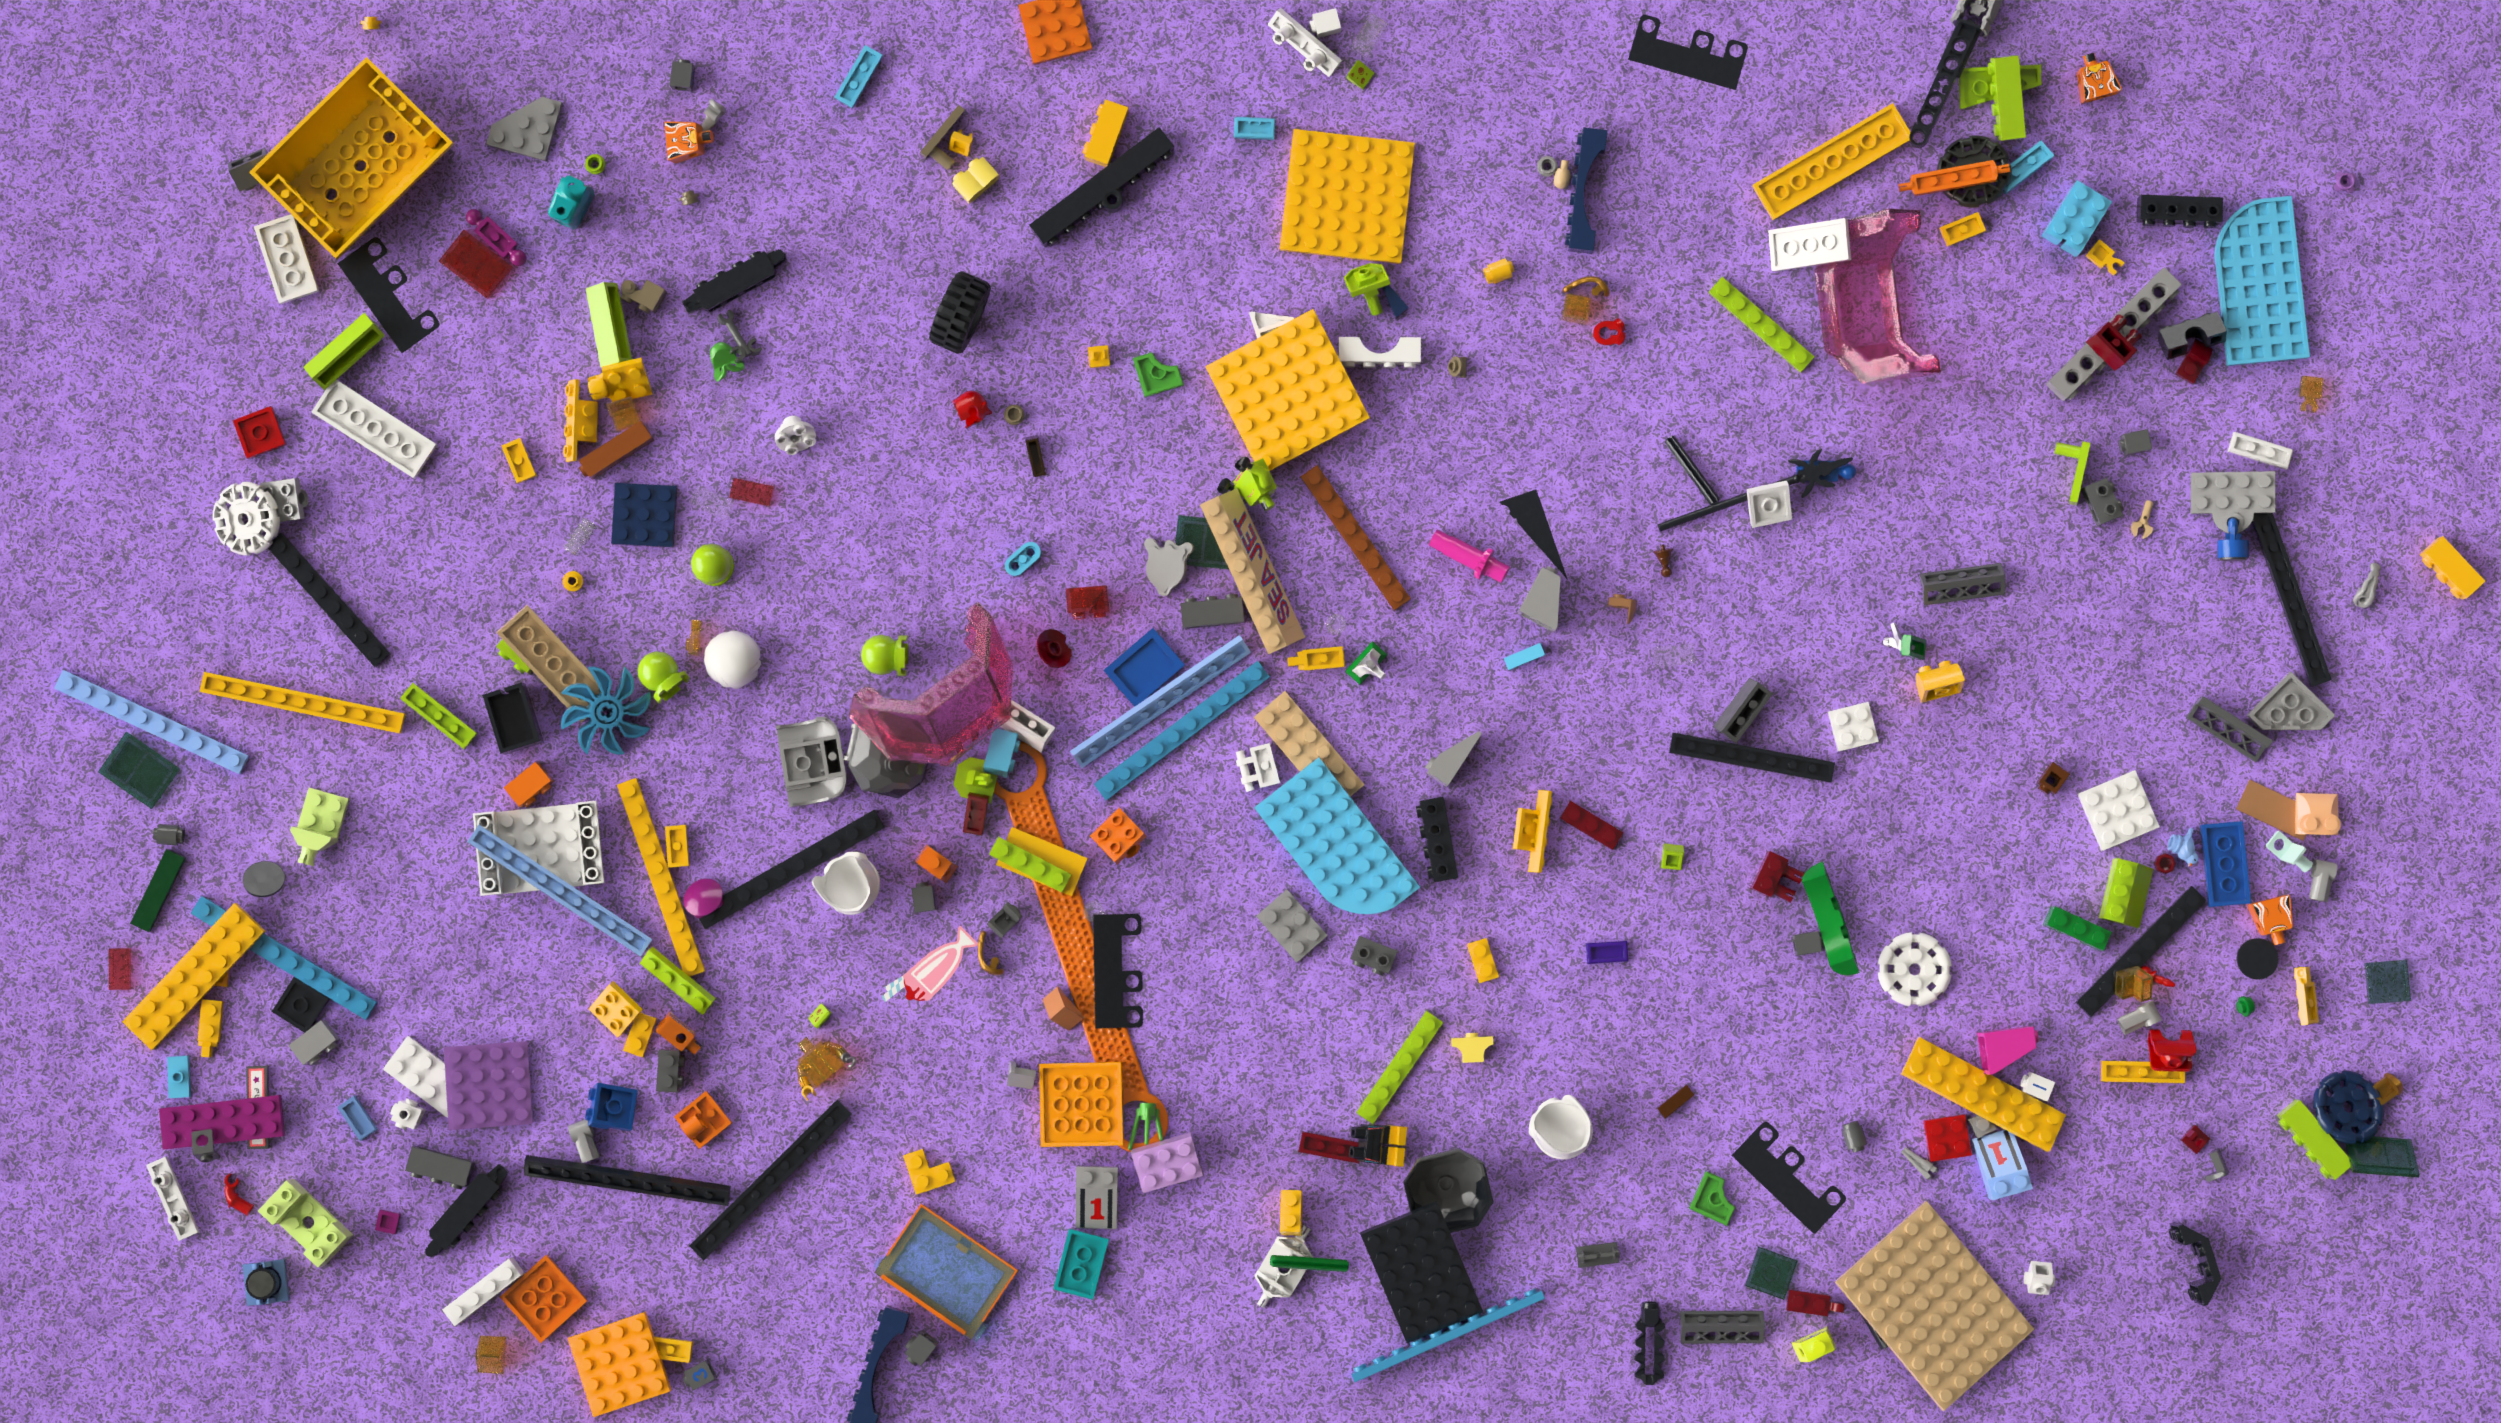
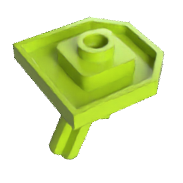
M1368 263L1351 269L1344 277V281L1352 298L1363 294L1367 300L1371 315L1381 314L1383 310L1377 295L1379 294L1378 288L1391 284L1383 265Z
M969 757L958 764L953 785L962 798L968 799L969 792L989 796L988 803L991 804L998 775L983 772L985 760Z

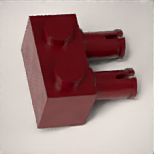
M2119 314L2111 322L2108 321L2099 327L2086 341L2114 371L2124 365L2135 354L2137 349L2134 345L2142 338L2140 333L2134 336L2138 332L2136 329H2131L2125 337L2119 332L2127 324L2126 319L2122 322L2120 321L2123 316Z
M1767 851L1750 889L1768 898L1776 895L1791 903L1793 900L1791 896H1795L1796 891L1779 884V880L1784 876L1800 884L1805 872L1789 866L1788 859L1774 852Z

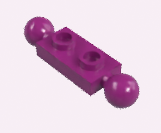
M471 209L466 213V221L470 225H477L474 232L500 256L506 259L510 255V260L515 266L525 264L527 260L526 254L521 250H515L519 244L488 216L482 220V214L476 209Z

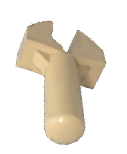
M2150 500L2145 501L2140 521L2132 522L2131 532L2134 537L2137 536L2138 528L2142 525L2144 529L2142 539L2152 534L2153 527H2150L2148 523L2153 507V502Z

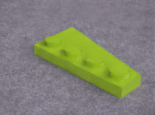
M2041 64L2020 65L2022 91L2042 85ZM1988 67L1964 68L1959 79V110L1994 99V95L1991 96L1990 94L1992 75H1989Z

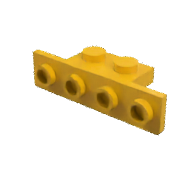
M579 379L568 381L565 388L567 405L565 406L567 424L564 428L566 445L564 446L563 454L566 457V462L577 461V441L597 442L598 401L579 400Z
M1538 790L1536 810L1518 808L1513 849L1530 851L1528 872L1542 873V868L1545 864L1544 852L1547 845V828L1550 823L1549 812L1552 805V791Z

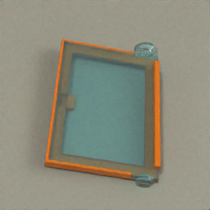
M922 1203L884 1259L880 1256L873 1266L876 1268L874 1273L976 1343L988 1327L984 1323L985 1319L1018 1272V1269Z

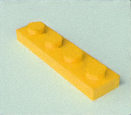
M2101 1061V1081L2185 1083V1072L2154 1071L2150 1066V1062Z

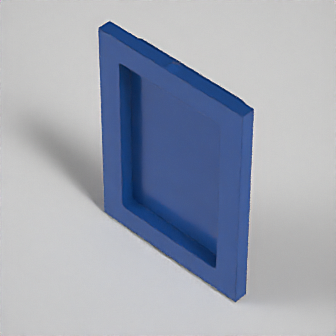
M1152 628L1103 671L1135 707L1184 667L1185 664L1167 645L1163 637Z

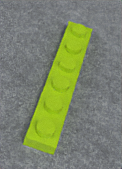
M1721 277L1708 292L1800 373L1815 357L1725 278Z
M1425 1011L1356 1111L1358 1115L1374 1124L1443 1024L1441 1020Z

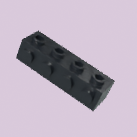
M2140 195L2137 198V222L2142 223L2143 226H2155V223H2163L2164 227H2174L2175 224H2183L2185 228H2193L2196 225H2204V228H2216V225L2223 222V198Z
M1444 797L1419 801V806H1416L1417 818H1422L1423 826H1419L1421 839L1425 838L1426 846L1423 847L1425 859L1429 858L1430 866L1427 867L1428 878H1433V883L1458 878Z

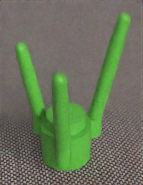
M1140 1103V1109H1136V1118L1128 1150H1132L1140 1117L1141 1120H1145V1145L1149 1144L1150 1120H1154V1117L1159 1140L1163 1141L1159 1109H1156V1104Z

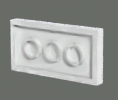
M290 214L254 226L279 304L320 292L296 219Z
M1846 218L1768 230L1771 268L1774 272L1851 260L1848 219Z
M407 1036L383 1070L448 1118L445 1062L413 1038Z

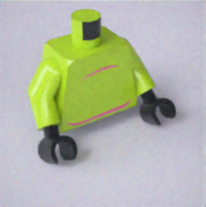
M1242 457L1235 464V468L1241 472L1233 481L1234 485H1232L1228 478H1224L1217 488V491L1221 494L1227 493L1228 490L1238 489L1240 495L1247 501L1249 506L1261 504L1264 511L1275 507L1270 496L1275 492L1277 486L1263 458L1250 463L1248 457Z

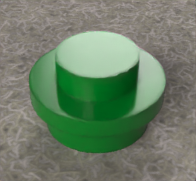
M2245 996L2238 998L2236 1003L2237 1011L2244 1017L2250 1016L2255 1011L2253 1000Z

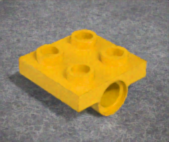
M614 981L606 987L589 1008L617 1038L625 1032L643 1010Z

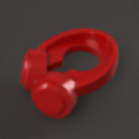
M1619 318L1614 321L1600 322L1593 330V337L1601 345H1621L1626 337L1624 332L1625 325ZM1607 327L1610 330H1616L1618 333L1617 335H1611L1608 339H1603L1600 337L1599 331Z

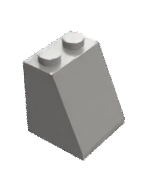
M1547 566L1546 569L1543 567L1540 569L1517 614L1554 632L1558 627L1561 577L1557 575V570Z

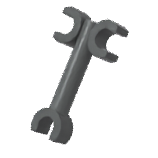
M728 310L726 313L728 319H725L720 313L717 317L718 322L721 325L727 326L738 345L730 351V354L738 353L740 357L736 358L735 363H741L745 357L750 355H759L762 348H752L751 345L756 343V338L749 340L748 344H746L732 321L734 313Z

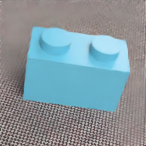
M997 728L993 729L983 772L1006 778L1009 772H1013L1016 761L1012 760L1014 752L1018 753L1021 742L1017 740V733Z

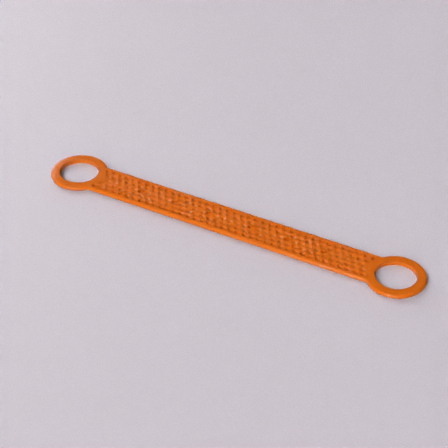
M1021 741L1019 751L1028 753L1037 765V777L1034 784L1023 792L1014 793L1005 790L996 781L994 793L1005 800L1014 828L1064 848L1043 787L1047 778L1046 761L1041 752ZM1033 881L1076 1008L1085 1017L1081 1020L1095 1062H1122L1123 1106L1131 1101L1138 1100L1156 1104V1109H1159L1164 1139L1169 1125L1168 1113L1163 1103L1156 1096L1149 1093L1128 1029H1095L1093 929L1078 885L1073 896ZM1158 1132L1149 1140V1144L1160 1141ZM1124 1139V1145H1117L1123 1150L1131 1152V1150H1128L1129 1141ZM1145 1142L1133 1143L1132 1149L1145 1146Z

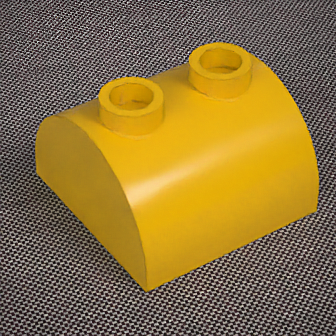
M1948 660L1939 663V668L1931 669V666H1924L1919 669V673H1916V686L1921 703L1961 693L1965 679L1957 663L1951 664V661Z

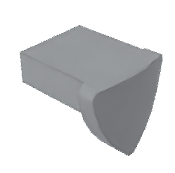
M1010 1061L1007 1086L1032 1089L1036 1070L1018 1068L1015 1061Z

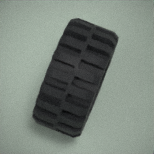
M964 271L956 273L934 317L929 333L930 341L956 354L963 353L983 315L991 291L990 284Z

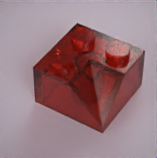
M1107 585L1066 588L1067 613L1069 617L1072 616L1073 620L1086 619L1085 615H1094V618H1104L1106 614L1110 613Z

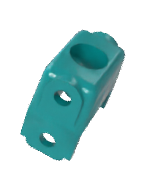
M572 176L562 177L554 193L548 215L555 222L572 230L577 229L595 196L593 188L587 185L584 186L583 181Z

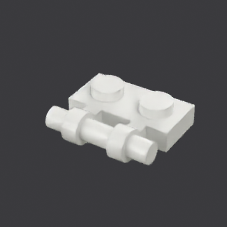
M1270 743L1250 748L1251 757L1246 758L1244 750L1236 752L1238 759L1236 763L1237 767H1240L1242 774L1241 782L1242 785H1245L1246 792L1254 790L1252 784L1254 781L1259 782L1260 788L1280 783ZM1254 763L1256 774L1250 776L1247 764Z

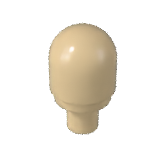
M1561 160L1560 168H1557L1555 171L1554 185L1559 189H1565L1570 184L1571 171L1568 170L1569 161Z

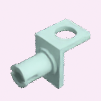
M2276 831L2266 844V848L2281 861L2293 865L2296 864L2303 872L2311 869L2313 863L2303 855L2306 848L2292 843L2280 831ZM2277 839H2282L2284 842L2281 850L2274 848V843Z

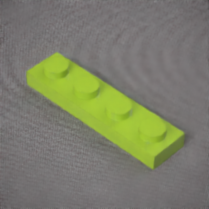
M413 682L400 698L463 749H466L478 734Z
M1000 837L997 838L989 853L990 856L1061 893L1064 891L1072 875Z
M653 946L639 963L702 1015L708 1011L716 999Z

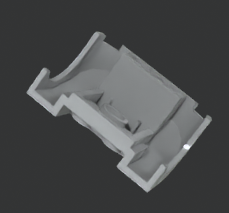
M815 717V719L805 722L776 726L789 808L826 802L840 797L845 790L847 780L840 734L833 721L826 717Z

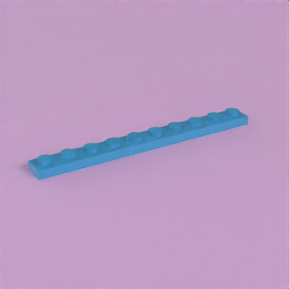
M1258 661L1094 783L1095 787L1107 801L1269 679L1270 676Z
M201 896L190 914L213 926L227 910ZM265 933L250 948L254 953L365 1020L368 1019L377 1004V1001Z
M1536 1288L1528 1290L1524 1293L1525 1296L1520 1299L1517 1296L1505 1301L1506 1305L1498 1307V1305H1494L1486 1309V1314L1480 1316L1478 1313L1469 1317L1468 1321L1463 1324L1457 1322L1448 1326L1449 1330L1445 1332L1439 1330L1429 1334L1430 1338L1427 1340L1417 1339L1410 1343L1411 1347L1406 1349L1403 1346L1391 1351L1393 1355L1386 1358L1384 1355L1373 1359V1363L1368 1366L1363 1363L1354 1367V1372L1351 1373L1354 1382L1362 1380L1541 1301L1545 1297L1541 1289L1538 1291Z

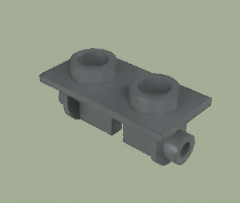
M1617 1242L1576 1247L1578 1268L1620 1263Z

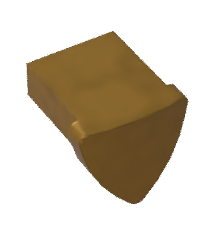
M2389 1073L2384 1074V1077L2373 1086L2381 1094V1097L2376 1098L2380 1101L2381 1105L2403 1092L2401 1081Z

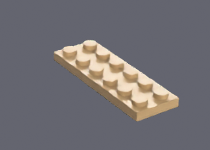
M528 605L522 608L496 632L567 708L573 705L584 707L589 705V702L561 693L571 684L584 683L589 686L594 695L600 693V689L591 672Z
M1286 691L1254 716V719L1299 772L1320 757L1350 797L1365 785Z

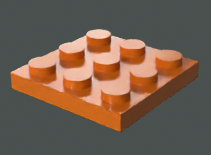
M1035 0L1018 5L1033 65L1092 50L1080 0Z
M545 1255L500 1296L502 1301L540 1343L547 1339L588 1301L548 1255Z

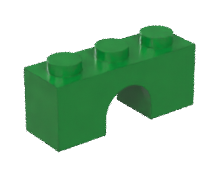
M2056 906L2050 907L2043 926L2060 934L2075 938L2080 943L2098 951H2104L2112 933Z

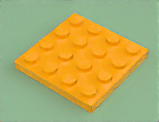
M1122 1062L1039 1064L1041 1147L1124 1145Z
M646 1311L568 1338L593 1417L672 1391Z

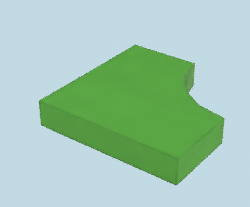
M1152 352L1133 358L1145 398L1184 386L1178 365L1167 366L1161 364L1156 360Z
M1705 1171L1689 1209L1727 1226L1735 1206L1729 1203L1724 1195L1723 1186L1725 1179Z

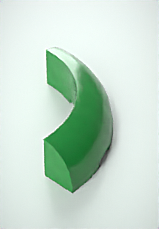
M1820 862L1805 872L1802 883L1820 929L1829 965L1834 972L1840 975L1858 974L1860 972L1850 943L1851 938L1838 899L1834 895L1823 862Z

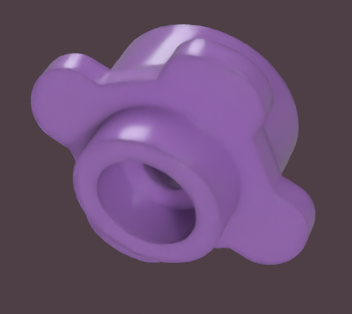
M2337 172L2334 189L2337 192L2341 190L2347 193L2353 192L2356 176L2353 173Z

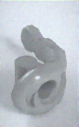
M710 99L709 106L704 112L706 118L702 124L703 132L710 131L718 119L726 112V108L714 99Z
M2378 563L2370 564L2371 572H2369L2367 579L2363 582L2362 588L2359 587L2356 595L2353 597V603L2357 607L2367 608L2372 605L2375 599L2378 577L2380 575L2379 571L2381 570V566Z

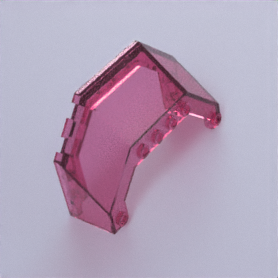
M1889 208L1849 219L1851 260L1817 265L1814 270L1825 352L1834 356L1839 361L1838 363L1848 372H1852L1861 384L1925 377L1941 373L1940 361L1936 355L1927 354L1921 356L1903 340L1893 259L1906 235L1915 233L1920 229V210Z
M979 602L968 609L966 617L969 623L965 625V630L969 631V635L964 639V643L971 649L974 655L916 699L909 701L883 698L872 687H864L853 695L849 717L890 761L908 760L911 763H938L940 766H950L1010 719L1013 663L992 616Z

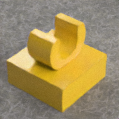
M961 129L958 132L954 131L951 136L949 150L968 157L971 151L973 135L971 133L969 136L963 135Z
M1108 345L1088 347L1090 368L1110 366Z

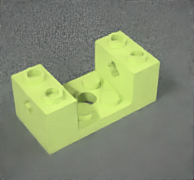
M295 1179L286 1180L258 1210L272 1225L280 1224L306 1249L303 1254L318 1268L325 1266L353 1236L340 1221ZM307 1216L312 1217L314 1220V1225L311 1228L304 1226L303 1221Z

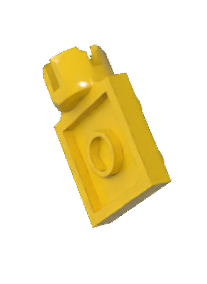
M642 357L602 366L601 374L588 378V389L590 394H593L591 395L593 400L610 398L612 403H618L653 395Z

